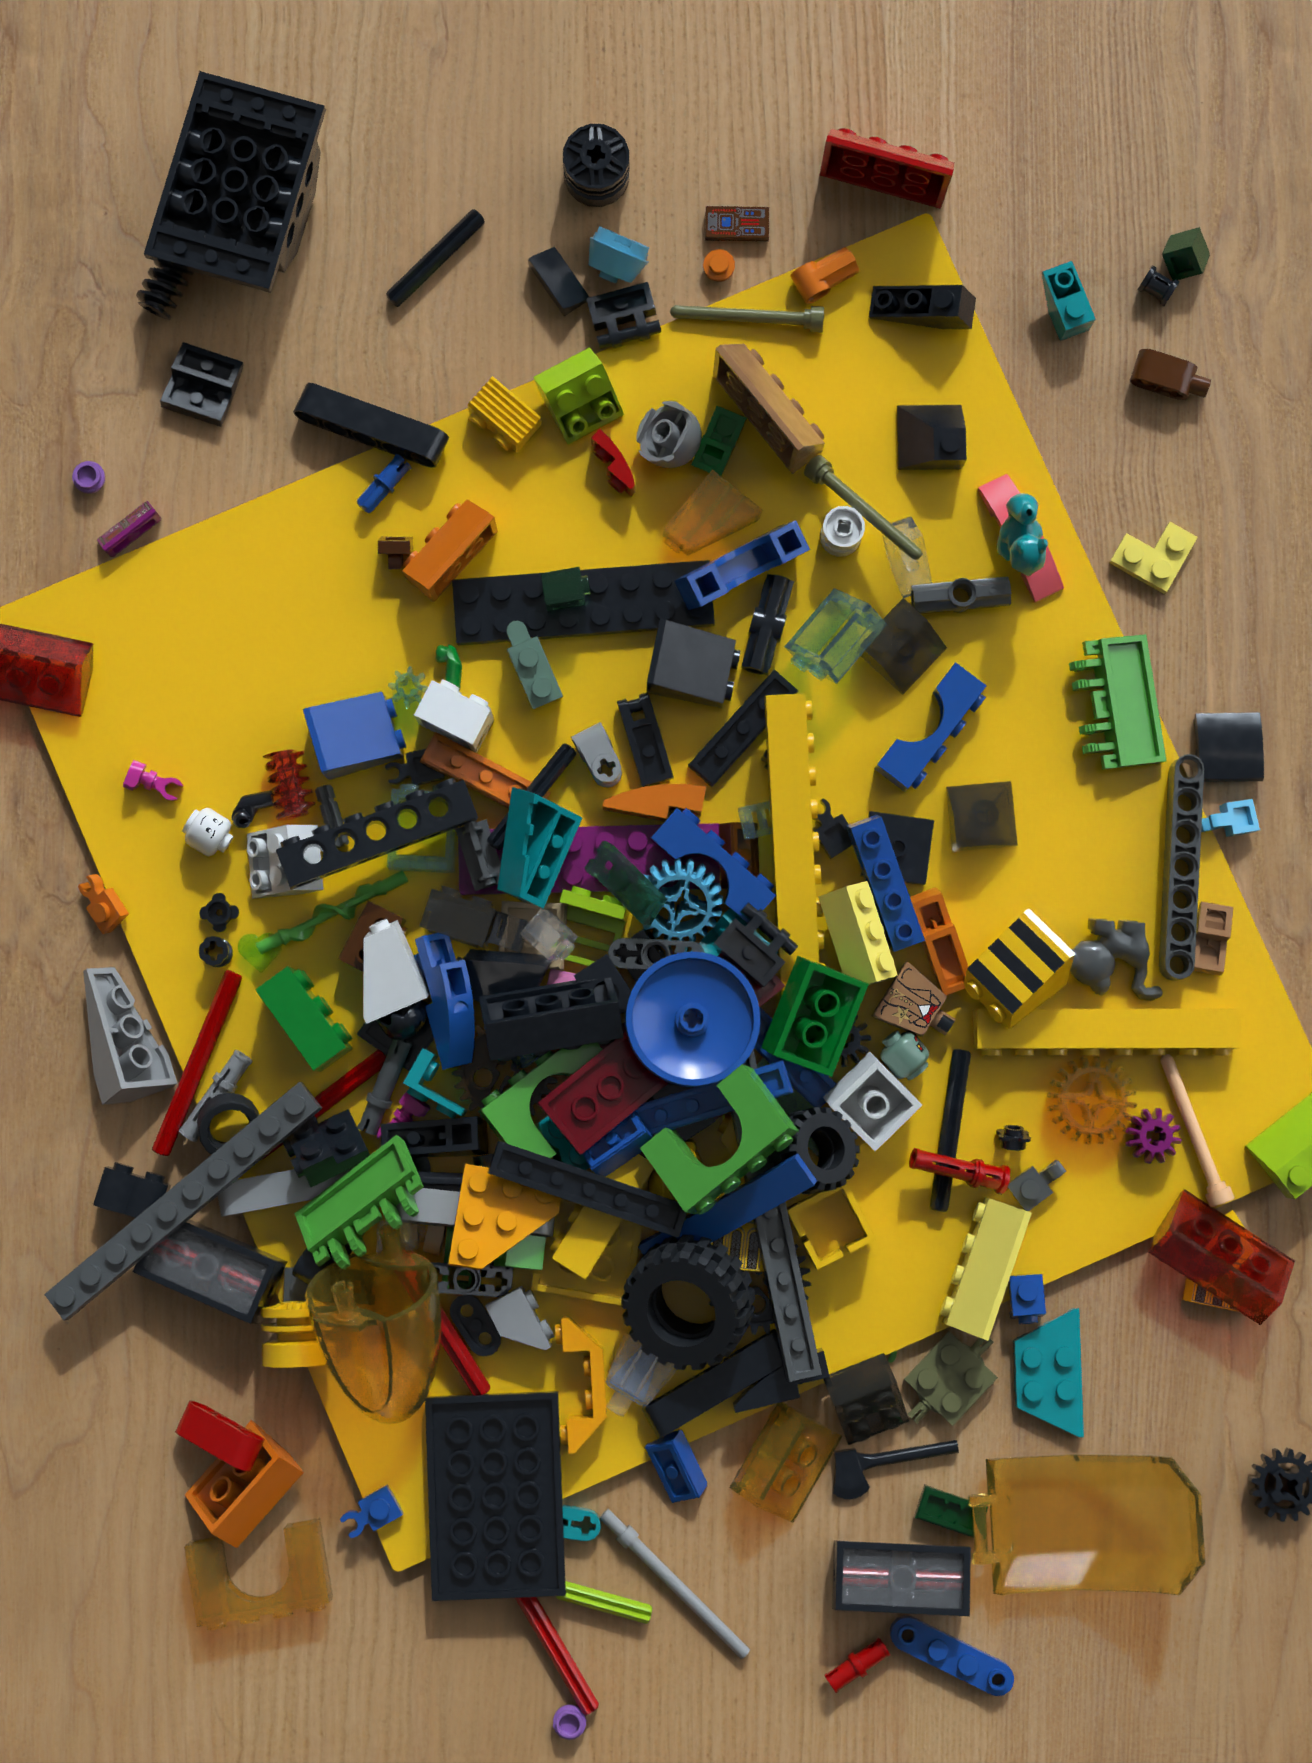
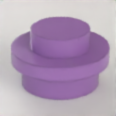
M85 461L76 466L72 479L78 490L91 494L103 487L105 473L99 464Z
M564 1705L554 1715V1730L561 1738L575 1739L585 1730L586 1716L578 1706Z

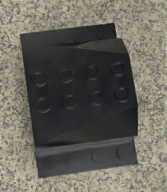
M199 71L145 247V258L271 293L277 271L285 273L298 253L315 197L321 154L317 139L326 112L325 105Z

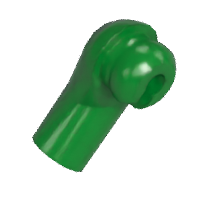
M439 645L436 650V661L439 663L446 662L445 680L461 688L462 664L457 649L452 645H448V647Z

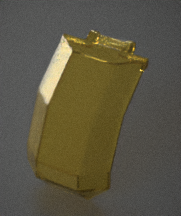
M1070 1454L986 1459L988 1493L968 1495L969 1506L972 1507L975 1547V1552L971 1553L972 1564H992L993 1594L1008 1595L1030 1592L1097 1590L1181 1595L1206 1564L1201 1493L1172 1457ZM986 1506H990L992 1550L989 1551Z

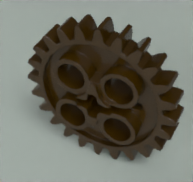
M478 1025L475 1026L478 1036L474 1038L472 1063L462 1065L461 1069L452 1072V1075L462 1079V1081L454 1085V1088H464L466 1091L460 1097V1100L464 1101L469 1098L472 1100L469 1106L470 1111L478 1106L480 1108L484 1107L481 1100L491 1093L500 1076V1072L496 1069L499 1064L505 1065L507 1062L499 1060L490 1061L485 1031ZM516 1056L511 1065V1070L515 1072L514 1075L521 1071L518 1067V1061L521 1056ZM485 1068L491 1071L493 1079L490 1085L479 1087L475 1084L474 1075L477 1070ZM506 1076L504 1078L502 1085L499 1089L500 1094L503 1092L506 1085L509 1084L508 1080L511 1078L510 1076ZM546 1077L535 1087L530 1099L531 1115H536L533 1105L542 1100V1095H548L552 1092L547 1088L548 1083L554 1084L558 1082L554 1077Z

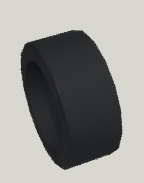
M225 1093L211 1098L204 1104L198 1115L197 1126L200 1142L208 1153L213 1154L226 1143L217 1141L210 1133V1123L214 1116L222 1111L236 1110L244 1113L250 1123L259 1116V1112L251 1100L240 1094Z

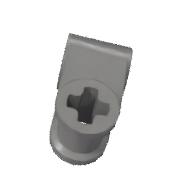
M601 722L573 735L571 739L595 782L606 788L613 787L619 783L622 775L621 764ZM606 764L608 768L614 767L612 769L613 775L607 777L605 773L600 774L602 772V765Z

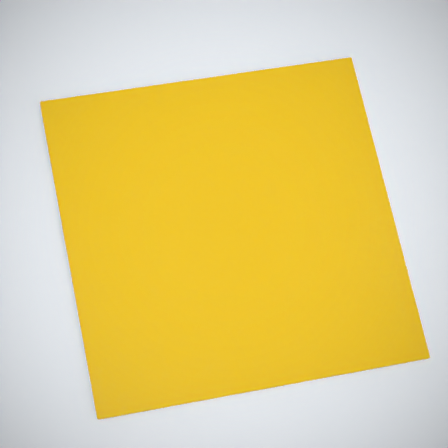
M927 213L847 246L846 248L852 252L856 259L859 272L832 287L827 295L814 303H805L790 275L797 269L795 268L706 306L805 312V309H811V306L824 307L823 333L810 332V329H804V325L678 318L661 325V333L650 335V339L640 341L639 338L622 343L621 347L614 349L610 347L596 353V356L603 363L624 412L623 416L600 427V429L614 442L631 470L635 482V493L632 497L625 491L620 494L608 483L610 478L607 476V468L611 462L603 463L592 452L594 447L591 443V437L598 429L567 444L545 405L535 381L532 380L510 390L542 418V426L518 453L512 448L506 451L493 439L495 434L487 427L484 430L478 428L469 419L471 413L466 408L429 424L444 431L449 436L437 466L430 468L404 459L403 463L408 462L412 468L393 487L394 492L392 494L388 493L371 513L362 510L357 504V499L375 480L373 476L375 474L379 475L395 456L377 448H372L0 607V639L106 889H114L129 912V915L120 924L183 1072L224 972L230 970L242 976L239 988L195 1092L194 1099L196 1104H198L214 1082L212 1077L215 1073H220L233 1055L234 1050H239L253 1062L236 1083L238 1088L234 1093L243 1095L251 1100L260 1115L298 1082L304 1083L315 1098L378 1050L357 1035L365 1023L363 1018L364 972L338 959L368 900L356 906L354 918L348 920L338 914L316 925L313 934L304 941L291 940L286 945L282 944L262 955L255 943L277 933L280 929H291L312 919L313 911L319 904L337 906L355 897L359 886L365 884L373 885L375 882L382 881L402 870L408 879L407 883L387 892L386 895L375 896L369 899V901L406 920L404 927L408 928L405 937L413 955L419 953L415 942L416 938L446 931L449 933L456 959L458 956L464 958L470 949L499 951V945L493 944L492 939L501 914L502 901L524 902L508 894L459 895L458 836L455 829L323 878V890L298 895L252 898L249 882L250 867L249 855L247 853V834L283 825L324 826L325 823L319 807L322 804L317 800L316 788L323 785H331L333 787L336 797L334 801L338 803L343 820L356 813H362L363 817L375 813L374 807L389 801H393L394 805L407 801L406 795L424 789L425 794L437 790L436 784L451 779L445 776L443 780L413 786L410 777L398 785H391L388 780L396 779L399 776V770L396 768L386 770L385 765L388 763H384L328 780L321 772L303 709L383 692L386 700L390 698L393 700L397 717L392 718L395 731L401 729L407 747L401 749L403 758L391 762L405 764L407 763L405 753L426 749L435 733L419 725L414 714L431 681L433 680L440 684L442 679L445 680L446 662L439 663L436 661L437 647L439 645L447 647L452 645L457 649L462 664L461 688L459 692L467 698H470L471 694L486 700L494 717V721L477 754L533 782L561 745L566 743L576 751V756L548 790L551 794L547 800L582 817L579 827L662 825L664 823L663 821L603 810V801L605 799L642 787L617 701L625 698L627 701L639 698V694L646 693L647 678L657 630L539 639L563 697L532 710L507 652V649L512 647L511 642L457 646L452 583L433 603L404 577L402 572L405 568L404 566L402 569H388V554H378L379 538L381 536L413 537L412 552L417 551L419 553L427 544L425 542L427 535L435 527L440 529L448 521L446 516L452 507L457 503L462 505L468 499L495 517L498 530L455 578L468 579L710 560L711 562L783 524L796 520L810 550L741 583L728 593L713 600L715 626L695 627L699 630L736 640L735 649L741 650L737 670L730 668L728 681L734 682L731 701L724 700L723 707L718 708L649 694L674 779L654 785L691 784L706 786L701 816L695 815L701 820L699 824L758 823L759 873L774 885L768 770L764 768L766 763L760 760L767 749L766 728L713 787L708 785L690 769L688 764L775 669L798 690L797 694L805 693L806 701H812L813 718L812 720H807V734L813 733L814 753H809V766H815L816 786H810L811 799H817L818 814L824 813V806L820 802L824 798L830 804L832 817L835 818L843 814L848 824L868 818L869 811L934 820L926 884H905L909 896L934 887L942 892L968 967L1028 909L1070 949H1073L1081 941L1097 940L1098 935L1092 934L1088 929V918L1114 921L1115 929H1117L1118 920L1137 921L1145 923V936L1150 952L1147 962L1148 973L1144 985L1146 988L1159 986L1163 991L1160 998L1152 1001L1139 999L1131 989L1135 967L1120 958H1116L1114 972L1110 976V987L1103 996L1096 994L1090 986L1082 984L1070 972L1066 986L1036 1009L1240 1008L1241 1048L1231 1049V1055H1211V1049H1198V1055H1178V1049H1166V1054H1170L1175 1061L1220 1180L1225 1181L1226 1186L1231 1187L1235 1197L1231 1201L1210 1207L1205 1196L1208 1193L1206 1187L1209 1185L1160 1061L1163 1055H1146V1049H1133V1055H1113V1049H1100V1055L1082 1056L1080 1055V1049H1067V1055L1048 1056L1047 1049H1035L1034 1056H1015V1049H1002V1056H982V1049H973V1010L987 1009L986 1006L979 999H973L966 989L946 995L947 998L940 1010L955 1018V1022L946 1035L929 1026L923 1036H917L929 1051L927 1060L929 1065L912 1080L897 1078L916 1097L922 1106L876 1151L857 1133L858 1138L854 1139L855 1145H859L860 1153H856L855 1157L859 1162L857 1167L852 1168L854 1171L852 1178L846 1179L876 1240L851 1253L847 1252L845 1246L839 1248L844 1257L817 1270L801 1242L807 1239L805 1235L799 1237L790 1221L794 1244L799 1246L796 1254L797 1256L805 1255L806 1257L799 1265L800 1267L810 1269L809 1273L802 1276L803 1280L811 1282V1286L804 1287V1292L809 1297L806 1302L816 1349H823L830 1376L798 1384L799 1394L951 1327L943 1323L944 1316L940 1315V1311L945 1297H951L955 1285L951 1284V1278L956 1265L962 1266L966 1254L961 1252L966 1235L968 1233L973 1234L976 1222L972 1221V1217L977 1203H983L986 1197L1024 1210L1008 1188L1004 1194L1000 1195L990 1188L981 1186L971 1188L966 1181L955 1178L952 1180L948 1210L946 1212L932 1210L930 1208L934 1173L909 1167L910 1154L914 1148L938 1154L952 1052L955 1049L967 1050L971 1053L956 1158L969 1162L978 1158L982 1159L984 1164L997 1167L1007 1165L1010 1168V1182L1031 1166L1039 1173L1055 1160L1059 1161L1066 1170L1063 1175L1048 1184L1053 1193L1028 1211L1032 1214L1011 1276L1042 1274L1043 1285L1274 1183L1245 1145L1312 1093V1047L1213 830L1201 832L1198 909L1201 901L1233 907L1231 937L1227 941L1224 973L1218 976L1193 971L1190 976L1184 979L1172 981L1162 976L1159 970L1168 772L1171 764L1179 756L1161 717L1160 723L1166 762L1102 770L1100 756L1113 754V751L1083 754L1082 746L1090 743L1106 742L1104 732L1080 735L1079 726L1108 722V718L1094 720L1090 692L1101 691L1103 688L1073 691L1072 683L1077 680L1095 679L1094 669L1074 672L1070 671L1069 663L1098 659V655L1084 656L1082 642L1102 638L1123 637V634L975 310L972 329H938L869 318L873 286L963 285L932 216ZM828 254V255H826V256H824V257H821V258H819V259H816V260H814V261H815V263H817L818 261H820V260L826 258L827 256H829V255H831V254ZM724 344H745L749 350L755 349L764 361L763 368L768 374H775L784 386L782 391L789 400L794 398L801 405L805 413L802 416L810 425L812 423L816 424L825 437L823 439L825 444L823 451L818 455H822L832 464L834 475L922 550V556L917 560L911 559L864 517L865 531L859 547L847 556L837 557L828 553L820 542V532L825 516L838 506H851L826 484H815L806 477L804 470L807 464L792 474L748 419L744 424L721 478L692 466L693 459L677 468H662L642 457L639 453V450L641 451L640 443L636 439L640 422L652 408L657 410L665 406L661 404L665 401H676L691 411L700 424L702 437L706 433L716 406L746 417L713 377L716 348ZM897 405H961L966 426L967 456L963 468L898 470ZM1005 474H1008L1020 493L1029 494L1035 497L1038 502L1036 520L1042 527L1043 537L1048 542V548L1064 586V589L1035 603L1020 575L1021 572L1012 568L1011 562L997 553L1000 527L995 517H991L978 491V487ZM403 554V563L410 554ZM767 574L780 575L794 581L785 612L787 617L780 642L776 643L768 675H758L741 668L750 638L748 632L755 607L759 606ZM1009 577L1012 593L1010 606L968 609L961 613L944 611L913 614L911 585L952 582L959 578L974 580ZM960 588L953 590V596L957 601L967 602L969 600L968 593ZM956 662L986 685V688L981 693L986 698L975 712L970 709L962 718L966 724L955 738L949 735L942 745L947 749L936 764L931 760L923 769L927 775L916 789L910 786L904 792L874 768L896 739L916 742L928 738L936 731L940 720V709L933 691ZM643 710L631 713L633 721L645 718ZM599 722L604 727L621 764V779L619 783L609 788L602 787L595 782L571 739L573 735ZM133 760L146 764L145 771L148 773L152 770L157 772L158 777L178 779L183 787L174 783L166 787L167 794L178 798V800H167L159 791L153 788L149 791L141 783L133 791L124 788L123 782ZM1181 763L1179 767L1180 774L1184 778L1189 779ZM606 764L602 765V772L600 774L605 773L607 777L613 775L612 769L614 767L608 768ZM467 787L478 815L477 822L487 819L489 828L495 829L509 812V809ZM271 790L274 806L258 809L248 827H236L232 821V812L240 798L244 795ZM1185 795L1178 797L1179 807L1184 811H1189L1192 806L1191 800ZM434 801L429 805L430 813L436 817H442L448 811L446 804L442 801ZM204 808H211L231 822L229 834L234 837L224 853L218 850L214 855L206 856L185 842L186 833L182 832V829L196 809L201 811ZM1202 809V818H1207ZM669 810L667 819L674 812V810ZM410 812L400 814L397 819L399 825L406 829L414 827L417 823L416 817ZM812 819V829L814 831L821 826L818 821ZM372 824L367 828L366 833L370 839L380 840L385 836L386 831L382 825ZM1178 827L1176 837L1181 843L1187 844L1190 840V833L1187 829ZM347 836L349 843L337 849L342 852L350 851L355 845L354 840ZM819 842V851L814 852V865H820L821 884L815 885L816 898L845 886L865 882L864 877L860 876L861 868L853 846L830 859ZM320 849V855H321V860H322V858H323V852H322L321 849ZM1181 859L1176 860L1174 865L1175 871L1181 876H1186L1189 870L1187 863ZM721 889L718 893L723 896V904L718 905L722 909V914L719 917H714L716 923L729 909L724 904L728 889ZM689 890L691 894L698 896V900L706 901V896L702 890ZM636 891L591 892L590 897L603 900L604 895L622 899V906L630 910L621 938H631L644 929L643 922L645 919L637 918V911L640 908L635 907V899L640 896L636 894ZM683 891L677 902H674L675 911L677 905L684 901ZM1177 891L1173 895L1175 906L1184 909L1187 899L1182 892ZM216 893L224 894L226 901L230 905L237 906L239 909V916L231 919L226 925V930L223 932H216L208 920L200 917V909L206 906ZM550 893L546 903H560L562 893ZM774 897L763 911L768 914L766 918L776 926ZM652 901L656 912L668 920L669 911L660 906L659 902ZM217 910L216 914L218 916L222 915V910ZM823 913V917H817L818 930L824 931L825 949L819 950V963H825V966L842 973ZM686 915L680 922L688 921L694 918L695 915ZM567 920L566 933L608 945L613 943L615 933ZM1174 924L1171 934L1175 940L1182 941L1185 937V930L1181 925ZM706 926L707 932L709 933L712 927ZM759 928L756 929V932L768 943L771 942V939ZM698 932L695 933V942L699 943L704 938V936L700 935ZM662 933L661 936L656 939L664 940V934ZM688 936L683 937L684 941H690ZM207 937H220L230 943L233 949V957L227 965L213 967L206 964L200 958L199 946ZM568 940L565 941V953L592 961H597L606 954L608 955L607 951ZM921 942L896 952L889 949L897 973L902 965L908 962L940 990ZM215 944V948L209 950V955L217 960L218 954H223V949ZM671 945L673 954H677L674 953L676 946ZM688 947L687 952H691L692 948ZM1174 956L1170 960L1171 970L1176 974H1180L1183 971V961L1179 957ZM564 960V970L561 971L577 974L588 966ZM287 966L306 972L315 985L311 988L315 996L319 995L327 1001L334 1011L330 1015L331 1019L335 1024L337 1022L339 1024L342 1023L353 1038L349 1042L353 1049L322 1072L312 1070L255 990ZM616 967L632 991L636 984L635 980L626 968ZM550 969L547 970L540 986L547 985ZM894 978L868 985L857 1013L858 1019L854 1024L857 1027L861 1023L866 1022L868 1027L859 1033L860 1036L870 1035L871 1040L867 1042L860 1041V1045L868 1048V1052H871L887 1069L888 1067L880 1058L881 1051L885 1047L882 1041L896 1030L900 1034L906 1031L875 1019L871 1015ZM777 992L760 1006L772 1019L780 1001V992ZM430 993L426 999H423L427 1004L433 1003ZM473 999L475 1026L478 1025L484 1030L480 1002ZM625 1013L620 1014L621 1023H624ZM850 1034L847 1038L846 1043L851 1042ZM433 1040L428 1050L438 1055L435 1040ZM753 1049L757 1068L770 1065ZM857 1050L855 1051L860 1060L866 1055ZM531 1054L521 1056L518 1061L519 1069H524L526 1073H529L537 1066L534 1062L536 1058ZM438 1055L436 1062L440 1066L431 1082L425 1080L423 1085L468 1110L465 1116L457 1114L455 1118L475 1116L480 1118L478 1111L481 1108L479 1106L470 1111L469 1106L472 1100L470 1098L464 1101L460 1100V1097L466 1092L465 1089L454 1088V1085L462 1081V1079L452 1075V1072L461 1069V1066L443 1070ZM847 1055V1066L841 1067L839 1058L833 1076L830 1077L836 1084L856 1065L849 1055ZM514 1059L507 1061L505 1065L499 1064L496 1069L500 1072V1076L491 1093L496 1089L499 1091L506 1076L512 1077L515 1072L511 1070ZM404 1067L390 1098L392 1105L390 1109H386L381 1124L390 1123L395 1117L394 1112L396 1109L403 1107L399 1100L409 1089V1086L403 1084L409 1073ZM485 1068L477 1070L474 1075V1082L479 1087H487L493 1079L491 1071ZM380 1071L318 1117V1123L349 1109L356 1126H358L368 1103L366 1100L367 1094L373 1091ZM552 1075L551 1077L557 1079L558 1082L554 1084L548 1083L547 1088L553 1091L568 1079L569 1076ZM510 1084L506 1085V1087L504 1088L503 1092H504L506 1089H508L511 1085H510ZM794 1088L793 1093L775 1098L787 1115L813 1108ZM430 1098L426 1102L430 1110L424 1117L412 1115L413 1121L451 1118L438 1111L436 1107L439 1103ZM827 1102L821 1107L831 1108ZM537 1103L533 1105L536 1115H531L535 1125L547 1117ZM1160 1108L1162 1110V1118L1167 1114L1174 1116L1169 1126L1180 1125L1181 1130L1172 1134L1173 1137H1178L1182 1141L1181 1144H1170L1176 1151L1174 1156L1164 1152L1165 1162L1159 1163L1154 1155L1152 1163L1149 1164L1144 1162V1153L1139 1158H1135L1132 1155L1137 1145L1132 1147L1126 1146L1125 1142L1134 1139L1133 1134H1127L1124 1131L1125 1128H1136L1130 1120L1131 1116H1137L1142 1120V1109H1148L1152 1116L1154 1109ZM222 1111L211 1120L210 1133L217 1141L228 1142L246 1127L249 1121L241 1111ZM724 1115L690 1138L696 1141V1149L701 1156L703 1164L707 1167L721 1165L732 1157V1154L720 1141L722 1133L717 1131ZM487 1124L488 1154H493L500 1139ZM1006 1125L1022 1126L1025 1131L1029 1132L1031 1141L1026 1142V1149L1024 1150L1003 1149L999 1146L1000 1140L996 1130L1004 1129ZM1155 1127L1153 1131H1147L1146 1138L1151 1139L1150 1144H1152L1153 1140H1159V1133L1154 1132L1157 1130ZM365 1128L364 1131L358 1129L370 1155L381 1147V1137L377 1138V1135L365 1133ZM810 1136L808 1152L811 1160L817 1166L819 1149L815 1140ZM282 1145L265 1159L256 1163L237 1180L292 1170L294 1167L290 1160L296 1158V1155L289 1157L284 1145ZM482 1155L428 1157L431 1166L430 1172L463 1173L465 1164L474 1165L472 1157ZM588 1168V1169L586 1170V1171H589V1172L594 1173V1172L591 1170V1168ZM650 1176L643 1185L642 1190L649 1192L648 1181ZM800 1193L795 1197L787 1200L786 1207H789L812 1194ZM311 1200L244 1212L243 1216L257 1248L288 1261L286 1267H294L307 1248L294 1213ZM379 1207L383 1219L367 1230L362 1237L367 1253L360 1257L352 1251L349 1256L351 1264L347 1267L378 1269L377 1280H374V1292L377 1293V1303L316 1302L332 1305V1314L317 1316V1321L332 1322V1328L318 1331L317 1338L332 1340L333 1363L308 1367V1370L362 1498L388 1484L404 1513L402 1516L376 1530L392 1569L399 1572L430 1558L425 1397L472 1395L392 1266V1261L404 1253L410 1255L418 1269L421 1265L428 1262L444 1263L446 1233L439 1256L423 1252V1246L429 1225L403 1223L399 1229H393L386 1221L381 1207ZM642 1226L640 1242L659 1231ZM638 1249L636 1265L643 1257L640 1249ZM433 1268V1272L427 1274L426 1280L431 1281L433 1287L434 1281H442V1275L435 1274ZM513 1268V1280L509 1292L520 1286H523L525 1292L530 1290L534 1270ZM285 1269L275 1290L280 1302H285ZM748 1271L752 1279L749 1286L757 1285L769 1298L767 1286L762 1280L765 1277L764 1273L757 1275L755 1272ZM458 1275L457 1280L469 1281V1276ZM496 1276L494 1278L481 1277V1284L494 1285L496 1287L502 1283V1279ZM352 1279V1292H360L361 1280ZM669 1281L662 1284V1294L665 1303L676 1316L696 1324L715 1320L714 1306L709 1305L710 1298L699 1287L685 1281ZM1009 1284L1001 1304L1010 1300ZM531 1290L539 1304V1308L535 1309V1312L540 1322L546 1319L554 1334V1337L550 1339L552 1343L551 1348L542 1350L502 1337L501 1345L494 1354L480 1356L471 1350L450 1317L451 1304L461 1294L433 1293L490 1384V1390L486 1394L559 1391L560 1443L561 1425H567V1416L593 1415V1410H586L585 1390L592 1389L591 1376H584V1356H590V1351L563 1352V1345L556 1344L555 1324H561L562 1316H569L603 1346L607 1418L576 1453L568 1454V1445H561L563 1499L651 1460L645 1446L659 1438L643 1413L642 1407L710 1367L707 1363L704 1369L692 1370L691 1365H687L685 1370H679L674 1368L673 1363L667 1362L665 1366L657 1362L658 1357H656L655 1369L644 1401H641L610 1382V1379L621 1366L643 1346L639 1340L634 1342L629 1335L632 1328L624 1324L622 1315L626 1309H623L621 1305ZM755 1295V1300L752 1304L755 1308L754 1313L760 1312L764 1308L765 1300L760 1295ZM476 1296L480 1299L484 1307L487 1303L499 1298L491 1296ZM468 1304L463 1305L461 1313L466 1317L473 1314L472 1306ZM774 1323L770 1324V1331L776 1328ZM749 1325L732 1353L766 1334L763 1326H758L756 1335H753ZM483 1332L479 1336L482 1344H489L492 1340L491 1335L487 1332ZM743 1389L674 1431L682 1429L688 1443L775 1404L735 1413L733 1402L745 1390Z

